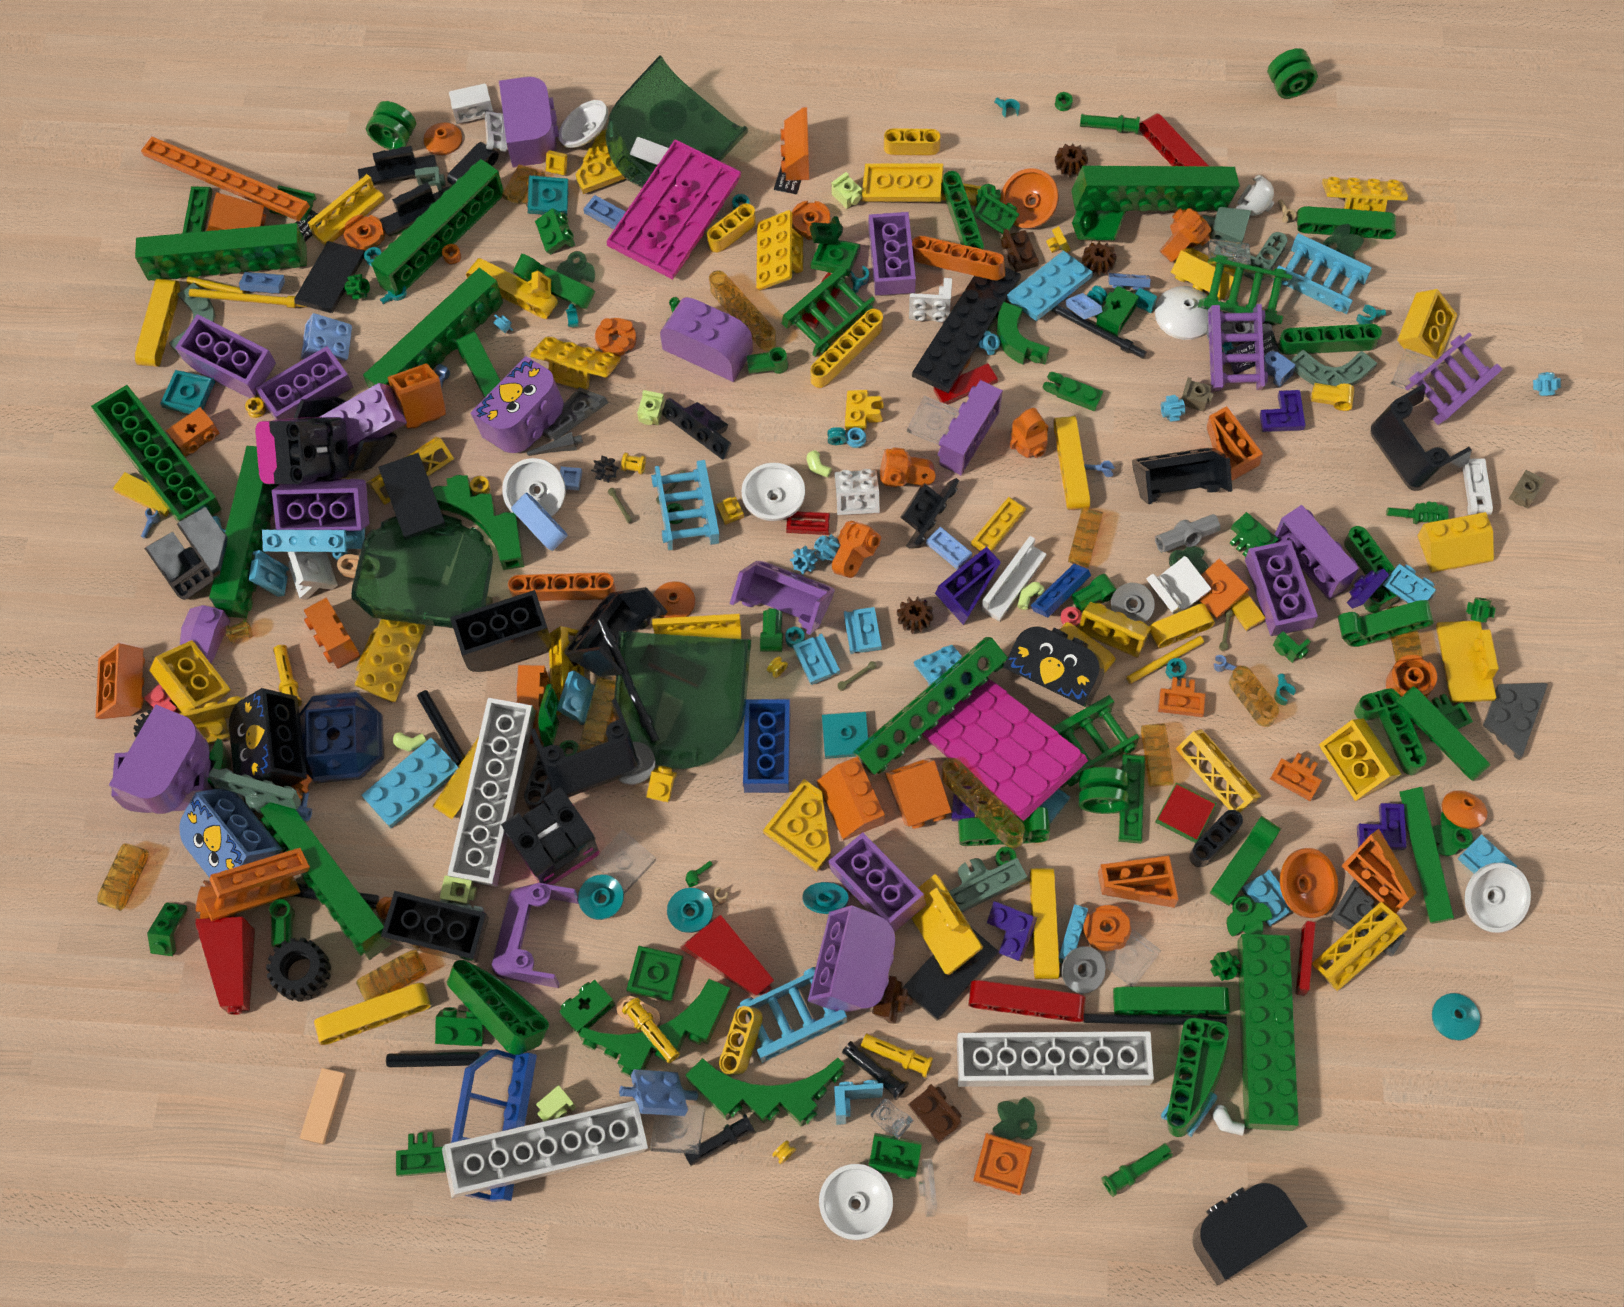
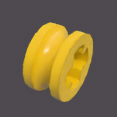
M252 397L245 403V409L252 418L262 417L266 412L263 401L258 397Z
M476 476L471 480L470 488L475 496L490 492L489 481L484 476ZM482 484L483 489H479L477 485Z
M777 656L770 662L766 671L772 672V676L777 678L786 670L788 663L782 662V658Z
M788 1140L783 1142L772 1154L774 1158L777 1157L779 1159L778 1163L780 1165L788 1160L796 1150L795 1147L789 1146L790 1142Z

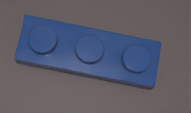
M1073 564L1031 604L1033 611L1048 618L1091 576L1089 569Z

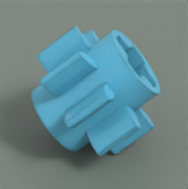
M1554 372L1539 373L1538 378L1533 380V390L1539 391L1541 396L1554 395L1555 390L1561 388V378L1555 377Z
M1176 395L1166 396V401L1161 402L1163 418L1167 417L1170 422L1179 421L1180 416L1185 414L1183 399H1179Z
M832 534L829 537L820 536L814 544L815 552L817 553L816 557L822 561L825 559L828 561L833 560L840 548L838 539Z
M804 546L801 550L797 548L793 551L795 556L790 561L793 563L794 570L801 571L802 574L807 571H813L816 568L814 564L818 561L814 553L815 550L807 549V546Z

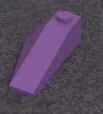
M206 605L190 608L181 627L180 645L193 640L212 664L231 621L223 610Z

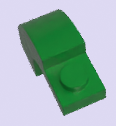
M1003 302L997 323V336L1002 350L1011 359L1022 365L1026 358L1034 363L1045 365L1050 347L1024 338L1018 330L1023 308Z

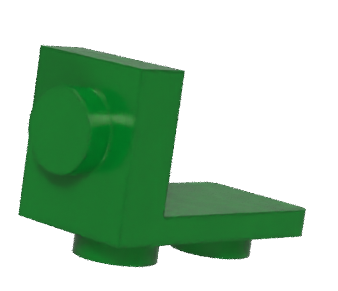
M164 904L147 932L151 954L173 957L176 952L174 932L187 912L186 905Z

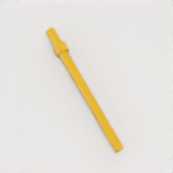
M189 289V297L286 305L287 308H296V306L306 307L295 304V296L289 295L287 297Z

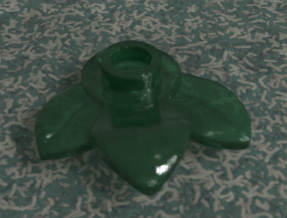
M1343 224L1335 228L1332 236L1328 237L1323 245L1330 248L1332 244H1337L1334 250L1355 259L1353 252L1363 245L1364 239L1358 235L1350 234V225Z
M580 251L572 252L567 260L560 263L557 267L556 272L575 281L581 282L584 279L587 282L593 283L595 280L594 267L587 262L585 254ZM580 258L578 263H573L574 259Z
M1187 547L1183 551L1175 550L1169 556L1170 567L1179 561L1178 558L1182 559L1186 556L1200 574H1203L1209 568L1208 564L1201 559L1205 552L1199 547Z
M1023 1097L1017 1105L1010 1101L998 1103L997 1111L1002 1121L992 1129L998 1137L1008 1140L1016 1137L1030 1139L1036 1134L1038 1126L1034 1119L1035 1107L1030 1100ZM1023 1123L1029 1124L1027 1129H1021Z

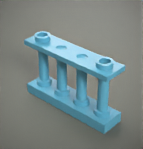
M1298 233L1291 249L1295 253L1287 267L1284 268L1280 265L1277 267V269L1286 270V274L1293 275L1292 280L1282 281V285H1286L1324 303L1336 311L1347 314L1353 301L1348 297L1357 282L1365 284L1372 267ZM1302 256L1313 261L1304 277L1293 272ZM1320 265L1331 269L1323 285L1311 281ZM1339 273L1350 278L1341 294L1330 289Z
M705 460L697 461L696 469H693V472L661 476L659 466H655V475H651L653 488L657 487L664 530L661 531L663 543H667L668 550H673L674 539L703 535L709 537L710 545L719 544V529ZM691 480L699 483V487L696 490L664 494L662 485ZM696 498L702 500L703 506H700L698 509L667 512L666 502ZM695 517L705 518L706 520L704 527L671 531L669 522Z
M365 528L362 531L262 530L263 552H347V549H365Z
M816 967L806 970L803 976L755 999L750 997L740 1002V1006L737 1007L738 1009L742 1006H748L758 1009L769 1004L783 1033L781 1035L782 1038L773 1042L772 1039H769L763 1024H761L758 1033L761 1045L757 1049L761 1063L847 1023V1016L843 1010L835 1011L824 1007V1018L817 1021L812 1019L798 989L810 983L812 985ZM789 993L804 1022L803 1028L797 1031L790 1028L777 999ZM748 1012L747 1015L751 1021L752 1016L751 1013Z

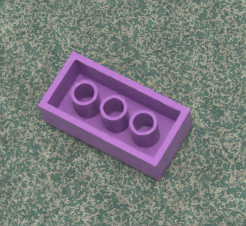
M909 212L869 214L868 230L875 296L915 293L916 276Z
M328 346L257 386L256 390L275 420L293 419L301 399L338 397L353 388L347 372Z
M982 380L979 381L976 387L973 386L971 388L968 401L961 404L957 419H952L949 425V432L947 435L943 434L939 441V446H941L938 452L940 466L959 475L963 474L1000 413L1003 390Z
M381 383L372 386L320 416L341 417L345 421L349 456L356 453L361 440L382 438L407 424L391 386Z
M1300 505L1282 517L1275 532V536L1279 539L1278 543L1288 540L1292 541L1301 569L1327 599L1331 600L1349 588L1359 569L1357 563L1343 551L1342 546L1337 541L1331 538L1327 529L1314 519L1312 512L1306 510L1303 505Z
M1288 540L1250 548L1246 555L1245 563L1262 613L1266 618L1265 622L1270 636L1279 635L1282 631L1290 633L1313 628L1318 615L1292 541Z
M863 832L828 861L831 872L870 913L887 920L894 932L926 906L924 894Z

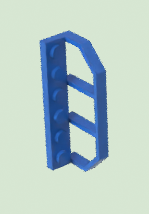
M493 1049L465 1068L451 1143L471 1139L463 1137L470 1100L505 1109L502 1131L525 1126L537 1058L536 1054L523 1053L513 1055L505 1051ZM494 1056L513 1061V1073L508 1087L509 1096L507 1102L471 1093L475 1071ZM514 1184L490 1189L491 1195L477 1192L465 1196L489 1202L512 1201Z

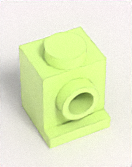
M847 172L831 182L832 195L846 209L856 205L862 199V188L849 177Z
M643 390V396L637 412L638 420L646 425H659L665 405L664 395Z
M444 876L440 899L469 904L470 900H475L477 887H473L474 882L471 880ZM464 888V894L458 896L456 893L457 889Z
M559 1085L536 1104L540 1109L537 1114L543 1122L565 1117L567 1114L566 1110L569 1108L572 1111L576 1109L574 1103Z

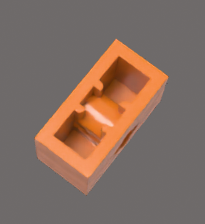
M201 407L165 430L172 442L185 457L196 452L198 448L212 441L220 434L215 424Z

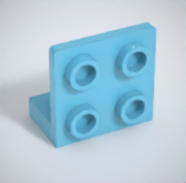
M1399 564L1383 584L1386 589L1406 603L1419 600L1428 601L1430 598H1433L1436 592L1433 582L1425 577L1420 579L1415 575L1416 571L1407 564L1404 567Z
M949 645L914 661V666L928 682V685H930L962 656L953 645ZM965 672L961 677L963 684L967 683L969 680V674L967 672ZM951 687L945 690L946 698H949L953 693Z
M867 1080L862 1085H854L853 1082H841L839 1086H834L836 1125L846 1124V1117H850V1100L882 1098L883 1083H878L877 1080Z

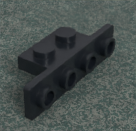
M412 146L383 150L373 153L376 166L358 169V176L360 180L366 174L369 175L373 185L416 177L415 169L437 167L435 155L415 158Z
M427 182L392 199L396 212L380 219L386 234L390 236L412 225L417 217L427 211L430 205L435 203L450 187H446L433 194Z
M672 398L666 399L662 411L664 417L722 460L727 457L731 442L720 435L726 432L727 423L698 402L684 408Z
M955 478L949 481L940 495L925 483L920 486L900 516L901 519L916 530L907 543V548L918 547L924 542L926 538L924 534L935 525L936 516L944 511L947 506L945 502L956 493L958 489L956 486L960 480Z

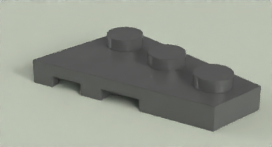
M579 387L564 403L560 416L552 425L543 430L542 435L556 441L609 402L606 397Z
M1355 879L1330 917L1331 920L1347 930H1350L1376 907L1375 901L1362 891ZM1380 913L1376 917L1375 922L1382 921L1387 915ZM1362 929L1358 936L1364 937L1369 933V929ZM1400 935L1383 952L1392 957L1405 935Z

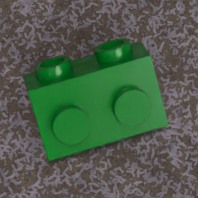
M992 192L990 194L985 193L975 208L973 215L1003 235L1004 229L1010 230L1015 220L1019 217L1020 214L1016 212L1018 209L1010 203L1005 205L1000 202L1001 198Z
M554 208L535 220L545 251L550 255L565 244L570 247L575 246L574 234L568 226L567 216Z
M445 1007L436 1015L435 1044L482 1047L484 1044V1025L469 1009L460 1011L455 1007Z
M874 1133L868 1166L880 1174H886L887 1172L896 1173L898 1177L903 1179L916 1177L922 1142Z

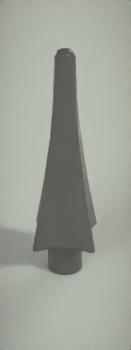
M569 432L556 441L554 440L528 451L527 455L577 450V444L583 443L582 435L573 437L572 432Z

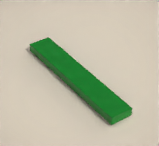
M1423 787L1400 791L1430 923L1435 924L1455 920Z

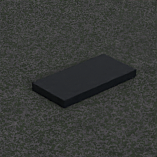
M327 241L295 296V304L333 314L345 292V283L349 281L348 276L355 275L364 259L365 251Z
M419 453L378 467L405 540L446 526Z
M973 928L972 930L983 946L982 950L950 975L944 973L935 956L932 955L902 987L907 989V995L936 1021L939 1020L968 988L971 981H974L999 953L994 946Z

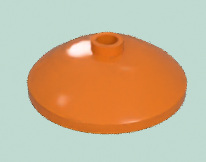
M1029 168L1018 171L1007 180L1001 192L1000 202L1005 205L1010 203L1018 209L1016 212L1020 215L1013 225L1023 229H1032L1043 225L1053 216L1058 206L1059 192L1055 181L1049 174L1039 169ZM1036 199L1035 204L1031 205V200Z
M1303 848L1294 851L1285 860L1280 873V888L1286 904L1294 913L1304 918H1317L1326 914L1334 905L1338 893V878L1332 862L1325 854L1313 848Z

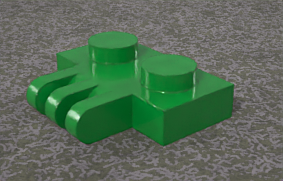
M1246 512L1232 525L1231 530L1237 535L1229 544L1234 546L1240 542L1236 550L1240 552L1246 547L1247 549L1242 554L1246 557L1250 548L1274 544L1279 539Z
M1446 694L1432 699L1433 705L1457 730L1473 722L1463 702L1452 706Z
M433 1131L427 1133V1142H424V1132L418 1133L417 1143H415L414 1133L408 1134V1150L396 1151L397 1177L446 1173L442 1153L443 1147H434Z

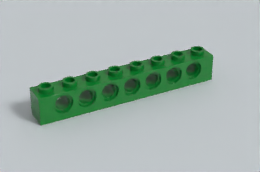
M983 638L854 750V755L859 757L860 762L871 774L882 773L887 769V764L893 758L898 759L904 754V749L909 744L917 743L924 731L934 728L938 724L937 720L940 717L950 714L955 709L954 705L960 700H966L972 694L971 690L976 686L980 687L986 683L988 676L993 671L997 672L1002 669L1008 657L993 638ZM981 658H984L986 661L983 669L978 667V662ZM965 672H967L969 674V680L967 683L963 684L961 677ZM951 687L953 693L949 698H946L945 690ZM934 701L936 703V709L930 713L928 711V705L930 702ZM914 716L919 717V724L916 727L911 725V720ZM901 730L903 737L900 741L896 742L894 735L897 731ZM881 745H885V754L878 756V748Z

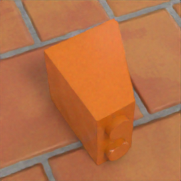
M216 192L207 231L264 226L266 214H263L264 205Z
M427 363L387 377L407 421V424H405L407 429L417 428L421 423L436 421L441 416L446 415L440 379Z
M926 758L885 772L906 826H912V829L919 828L925 825L924 821L933 819L934 822L945 819L946 814L951 813L935 760Z

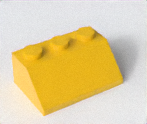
M1189 247L1181 250L1171 273L1175 274V278L1181 282L1188 281L1192 283V287L1199 291L1206 290L1210 292L1216 265L1208 263V259L1212 257ZM1224 267L1217 295L1219 300L1229 298L1235 269Z
M1438 289L1417 292L1397 339L1408 354L1430 362H1435L1443 354L1457 317V313Z
M1486 512L1425 523L1417 535L1430 573L1492 562L1494 560L1493 529Z
M1090 602L1084 609L1079 624V629L1089 637L1136 658L1139 657L1151 630V627H1148L1142 621H1134L1127 618L1121 612H1113L1104 605Z
M193 640L156 656L149 670L180 711L190 707L199 709L203 708L207 703L219 702L231 691Z
M1364 718L1352 719L1319 744L1321 750L1355 801L1385 787L1402 775Z

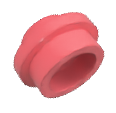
M1067 607L1061 612V622L1063 625L1069 622L1077 627L1080 624L1082 613L1075 607ZM1072 614L1075 616V618L1071 619L1068 617V615Z

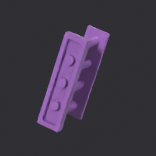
M1257 304L1253 308V313H1223V311H1220V305H1211L1208 309L1211 392L1220 391L1226 383L1256 382V390H1261L1267 384L1268 373L1264 371L1262 323L1265 322V311L1262 310V304ZM1233 321H1254V333L1224 334V332H1221V324ZM1254 341L1255 353L1225 354V352H1222V344L1224 342ZM1229 362H1255L1256 374L1226 375V373H1223L1222 365Z
M1470 332L1464 337L1459 335L1451 341L1452 347L1422 373L1417 371L1409 378L1410 383L1405 387L1408 391L1414 385L1419 387L1424 384L1426 386L1425 395L1437 408L1438 414L1433 418L1437 425L1449 418L1503 370L1498 364L1491 368L1485 367L1464 342L1472 336ZM1457 348L1479 372L1478 375L1480 377L1477 380L1475 378L1472 379L1450 355ZM1444 360L1464 382L1466 390L1463 392L1461 390L1458 391L1436 366ZM1428 373H1431L1450 394L1452 402L1449 405L1447 402L1444 403L1423 380Z

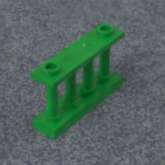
M1216 255V257L1208 259V263L1216 265L1209 296L1199 300L1198 308L1208 310L1211 305H1220V311H1223V313H1253V308L1257 305L1262 278L1265 276L1274 279L1268 309H1265V322H1270L1271 325L1282 324L1283 316L1277 315L1276 311L1282 281L1292 280L1293 275L1286 274L1287 271L1283 269H1274L1272 271L1229 261L1228 257L1223 255ZM1224 267L1235 269L1229 300H1226V303L1218 301L1219 298L1217 297ZM1243 272L1255 274L1249 302L1245 307L1238 306L1237 302Z
M842 266L783 314L781 324L786 329L791 325H796L815 344L812 354L814 357L819 353L823 354L827 351L833 341L849 329L868 310L874 309L875 298L873 296L864 302L845 283L847 271ZM834 288L840 289L859 308L850 314L831 296V291ZM820 300L826 301L844 319L837 327L816 307ZM806 312L808 314L811 313L830 332L823 339L802 320V316Z
M1110 695L1051 727L1060 736L1078 748L1088 759V762L1071 776L1061 788L1067 785L1072 787L1077 784L1080 772L1100 767L1124 752L1129 754L1137 748L1136 745L1140 738L1138 734L1128 738L1112 716L1114 700ZM1098 717L1104 718L1120 741V744L1109 749L1093 726V720ZM1079 728L1085 729L1102 754L1091 760L1074 736V731Z

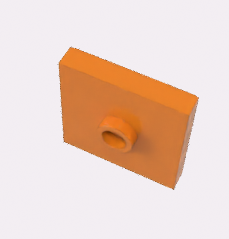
M1219 558L1201 574L1211 587V591L1200 598L1199 601L1206 605L1207 609L1216 619H1219L1250 589Z
M986 1133L973 1182L1020 1196L1033 1147Z

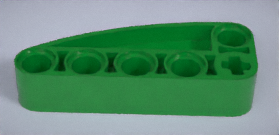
M465 960L454 962L447 979L448 987L506 1051L513 1055H520L542 1044L549 1027V1022L532 1004L506 983L482 968Z
M1190 1018L1184 1022L1167 1113L1168 1130L1175 1137H1183L1191 1130L1204 1112L1216 1089L1229 1045V1030L1223 1023L1198 1018ZM1215 1034H1221L1224 1037L1220 1040H1216L1212 1036ZM1187 1052H1194L1196 1055L1192 1058H1188L1184 1054ZM1183 1074L1192 1076L1189 1080H1183L1180 1077ZM1184 1096L1188 1098V1101L1180 1103L1176 1099ZM1176 1119H1181L1184 1121V1124L1176 1126L1172 1122Z

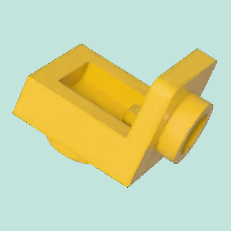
M659 766V768L651 771L646 798L669 802L677 772H673L672 768L666 766Z

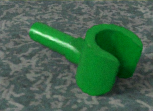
M708 861L697 870L687 872L685 880L688 887L691 888L700 883L698 876L713 866L711 861Z

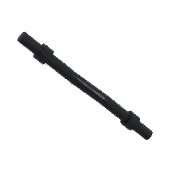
M605 618L599 619L597 624L603 635L602 640L605 646L609 647L616 664L623 671L621 676L640 717L641 727L645 728L651 743L657 742L660 739L653 726L654 721L651 715L647 714L637 693L628 667L616 644V636L614 633H611Z

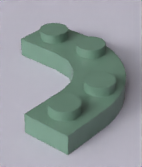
M194 282L178 293L179 298L192 310L193 319L198 314L214 322L216 314L209 298L189 297L190 288L200 289ZM186 330L169 342L176 352L175 347Z
M1304 350L1291 360L1296 365L1294 372L1312 385L1319 383L1337 386L1346 383L1353 386L1366 377L1377 365V362L1362 350L1348 363L1340 367L1325 366Z

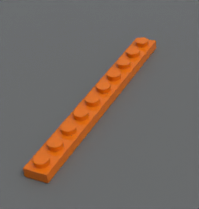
M151 136L141 150L142 154L148 158L249 201L264 205V207L296 221H300L310 207L307 201Z

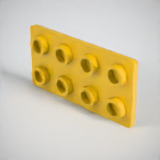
M1338 177L1322 179V185L1327 197L1345 198L1344 209L1385 212L1388 200H1408V195L1402 182L1395 179L1380 181L1374 178L1368 179V181L1358 178H1348V180Z
M790 210L757 223L756 288L758 290H763L791 279L792 270L796 274L803 271V237L792 228V212Z
M545 337L530 354L532 358L549 362L548 370L552 373L556 383L577 389L580 387L586 390L589 388L590 373L607 378L621 362V357L615 356L613 353L600 352L592 347L585 348L573 342H563L555 337Z
M386 608L378 627L371 631L355 669L359 672L355 686L394 703L424 632L425 625L390 608Z
M1477 621L1438 622L1436 630L1450 701L1452 703L1495 701L1496 693L1493 677L1499 668L1491 630H1482L1481 622Z
M234 696L227 699V702L219 704L218 702H210L205 704L203 708L195 709L190 707L182 710V713L179 714L189 718L205 737L208 744H213L217 738L222 739V741L230 739L225 718L230 717L234 706L243 698Z
M934 874L918 887L924 894L926 906L916 913L912 920L944 973L950 975L982 950L983 946L940 877Z

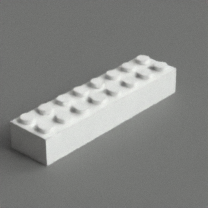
M493 698L487 699L447 876L471 880L474 883L498 886L508 841V835L501 824L513 817L531 737L530 730L533 728L536 710L532 705Z
M1150 1032L958 1033L957 1035L958 1087L1150 1086L1154 1080Z
M631 1101L445 1144L442 1148L451 1198H456L643 1153L648 1149L638 1103Z

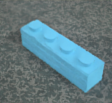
M1074 904L1059 954L1060 963H1063L1070 951L1077 948L1088 908Z

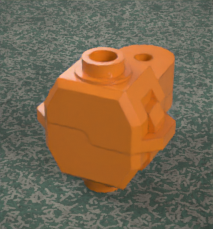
M1180 208L1172 216L1174 219L1170 225L1172 236L1160 249V252L1170 262L1177 259L1181 250L1186 249L1187 246L1194 247L1199 244L1203 246L1211 238L1208 235L1211 231L1208 222L1191 208L1186 210Z
M1036 408L1024 411L1012 423L1010 447L1011 449H1016L1019 454L1026 458L1032 456L1039 458L1046 452L1049 426Z
M894 447L884 450L880 466V479L885 486H904L907 483L917 485L925 483L930 485L934 482L936 477L934 464L930 460L911 457L902 448Z
M855 521L846 522L837 538L841 546L832 562L833 572L840 576L853 578L860 569L864 559L874 555L877 547L880 545L881 535L863 523Z

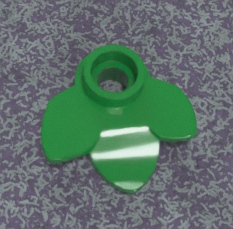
M1441 812V825L1432 826L1436 843L1439 844L1438 853L1444 856H1451L1459 849H1467L1473 843L1471 831L1453 824ZM1457 836H1462L1464 842L1459 841Z
M1239 896L1232 904L1233 912L1227 917V929L1232 937L1242 931L1245 934H1263V921L1272 919V913L1265 904L1255 903L1249 896ZM1243 904L1249 906L1247 911H1241L1240 908Z

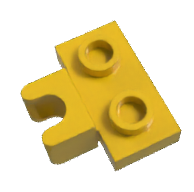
M868 390L847 391L846 431L855 427L867 430V421L868 423L882 422L883 417L879 410L884 408L882 397L869 396Z

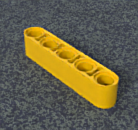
M478 258L466 272V277L468 278L480 267L497 280L503 299L542 319H547L558 305V300L552 294L547 299H543L539 295L532 297L528 294L531 286L528 285L527 281L481 258Z
M155 280L135 351V362L137 365L159 367L161 364L179 299L180 283L178 280Z
M868 310L812 364L810 377L813 386L823 388L828 385L883 330V314L880 310Z
M1076 416L1054 418V434L1067 509L1090 508V495Z
M479 736L433 805V808L451 820L464 803Z
M1030 868L1031 915L1038 917L1032 932L1034 978L1059 979L1054 868Z
M416 983L321 1016L314 1020L319 1044H331L429 1009L431 1003L425 983Z

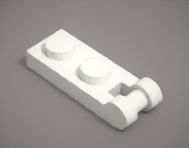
M486 111V149L493 150V148H497L500 151L506 152L507 143L503 114Z
M1469 459V463L1462 466L1468 502V515L1484 512L1487 515H1491L1493 505L1485 459ZM1477 500H1482L1483 504H1477Z

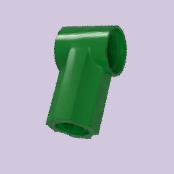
M775 347L767 353L747 355L749 374L766 371L781 374L789 366L787 353L781 347Z
M1104 573L1097 576L1090 585L1072 594V599L1076 608L1082 612L1090 602L1096 604L1100 601L1107 602L1111 600L1117 588L1107 574Z
M774 608L763 611L760 652H782V611Z
M284 899L275 900L270 905L272 947L277 946L281 948L283 941L290 943V939L293 938L295 911ZM287 907L285 915L277 916L279 909Z

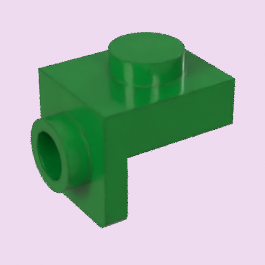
M1282 631L1276 637L1273 646L1281 656H1285L1293 663L1297 658L1301 660L1310 651L1308 647L1311 641L1306 639L1299 646Z

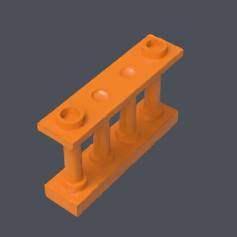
M297 848L210 875L209 880L216 895L203 899V903L211 921L299 894L300 889L294 876L308 872L309 865L301 848Z

